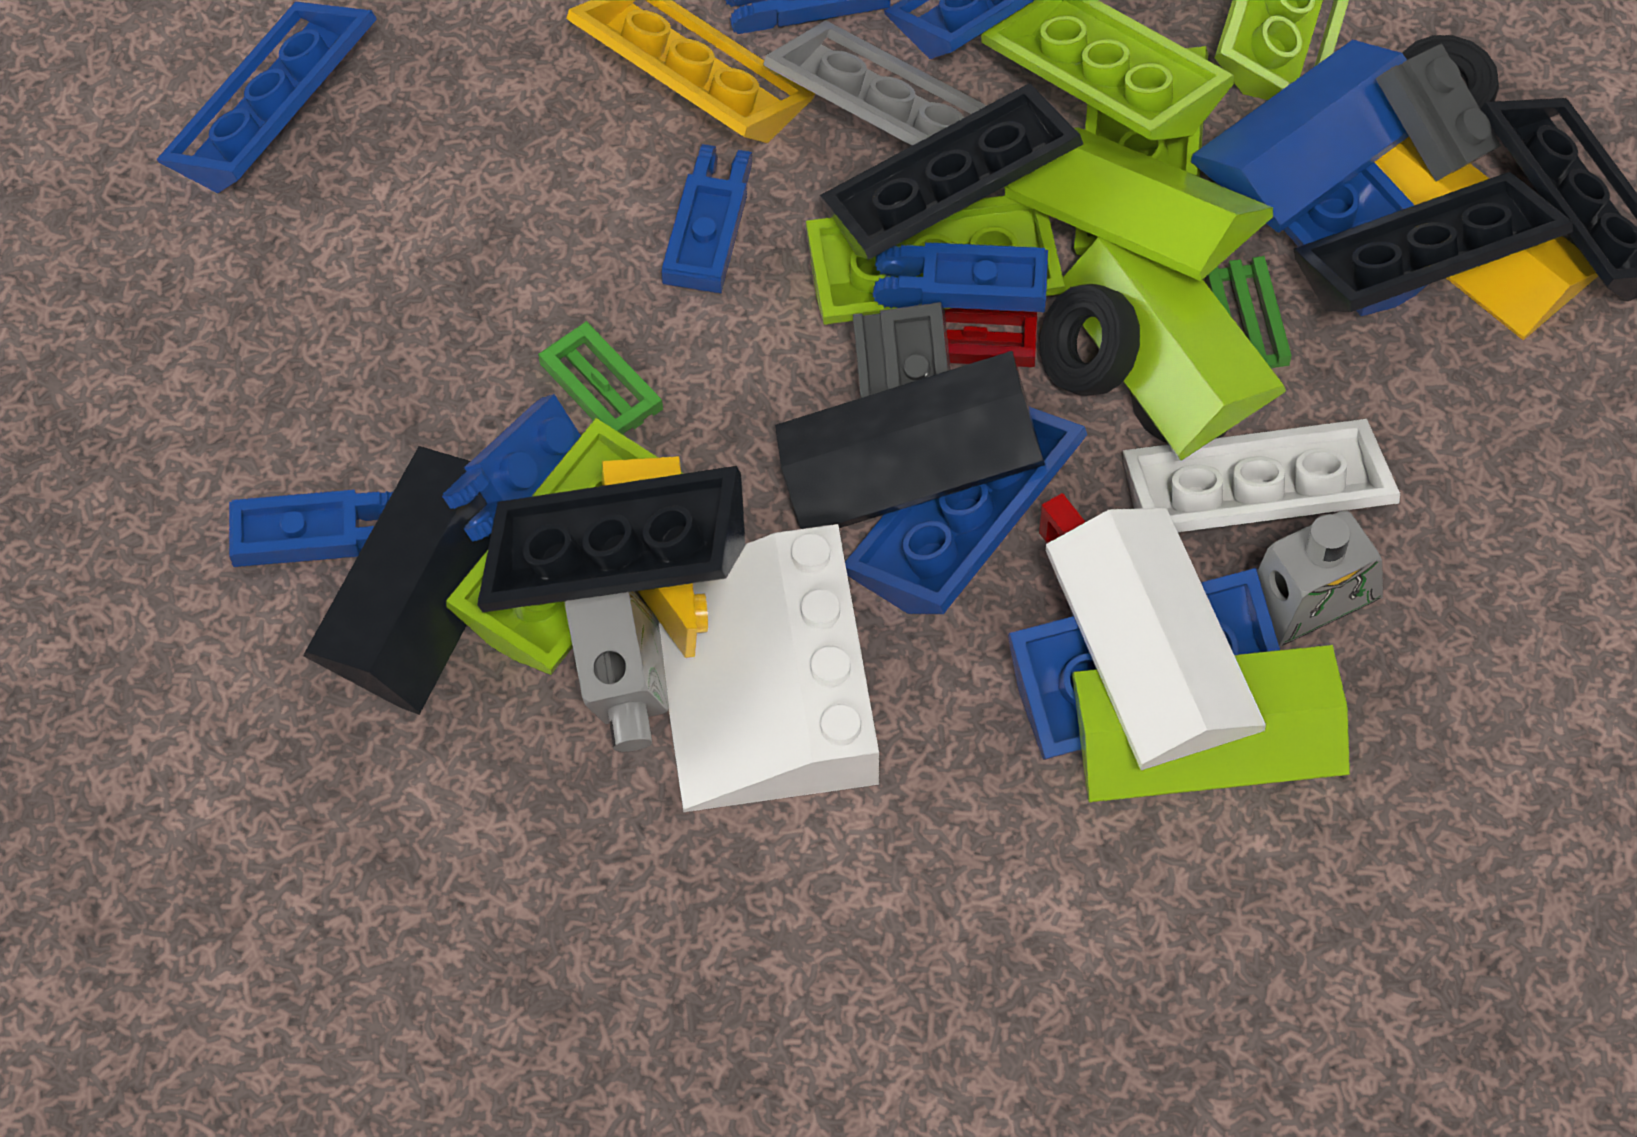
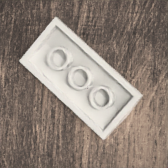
M1367 419L1215 438L1182 461L1169 444L1123 450V463L1134 509L1167 508L1177 532L1398 504L1400 501V492Z
M1167 508L1107 510L1046 544L1045 551L1140 770L1265 731V721Z

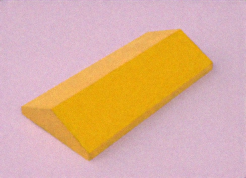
M590 0L568 10L567 20L743 137L769 143L815 97V93L763 66V59L672 0L645 1L790 96L783 100L776 98L761 88L757 79L751 74L729 67L717 59L714 52L707 45L685 38L671 29L670 23L661 15L643 10L633 4L636 0Z
M1410 137L1375 161L1377 166L1414 205L1490 179L1470 163L1452 174L1450 173L1444 178L1435 181ZM1561 236L1447 277L1446 279L1520 339L1525 340L1596 279L1598 275L1581 251L1565 237Z

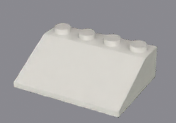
M838 524L777 532L747 543L726 579L693 583L694 594L705 593L708 612V632L697 633L695 657L685 658L659 622L669 715L683 812L879 785V749Z

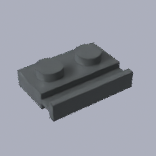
M1442 43L1406 60L1398 66L1390 68L1376 78L1435 181L1486 156L1501 146L1491 128L1489 119L1480 110L1463 81L1458 66L1451 60Z
M941 302L881 310L879 314L865 316L862 313L853 314L861 398L951 370L945 309Z

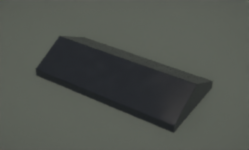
M1029 83L820 196L855 255L869 260L1083 145L1081 135Z
M1567 98L1485 102L1480 110L1489 119L1491 128L1540 196L1572 221L1573 232L1568 235L1604 285L1627 302L1637 298V227L1619 213L1610 200V192L1605 183L1595 174L1589 172L1578 157V148L1575 142L1565 132L1558 129L1550 117L1558 114L1562 117L1636 219L1637 192Z
M1507 172L1294 248V256L1325 311L1353 312L1572 233L1573 223L1515 175Z
M1013 351L775 425L781 469L800 529L838 524L839 528L846 527L1045 465Z
M418 446L303 655L307 659L386 701L420 715L467 626L446 607V600L487 552L491 534H489L482 540L472 542L464 530L465 525L487 505L480 492L471 502L455 509H450L442 497L443 493L466 472L464 467L470 461L422 446Z
M737 466L499 501L497 503L477 603L478 607L482 612L726 579L746 546L741 472Z

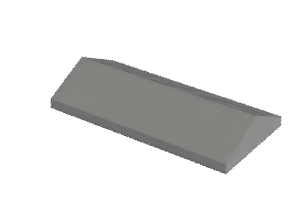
M827 20L767 54L763 66L912 146L963 119V115L951 106L929 102L917 96L914 89L900 79L880 76L870 71L863 60L851 53L833 51L822 45L826 38L835 41L970 114L987 106Z

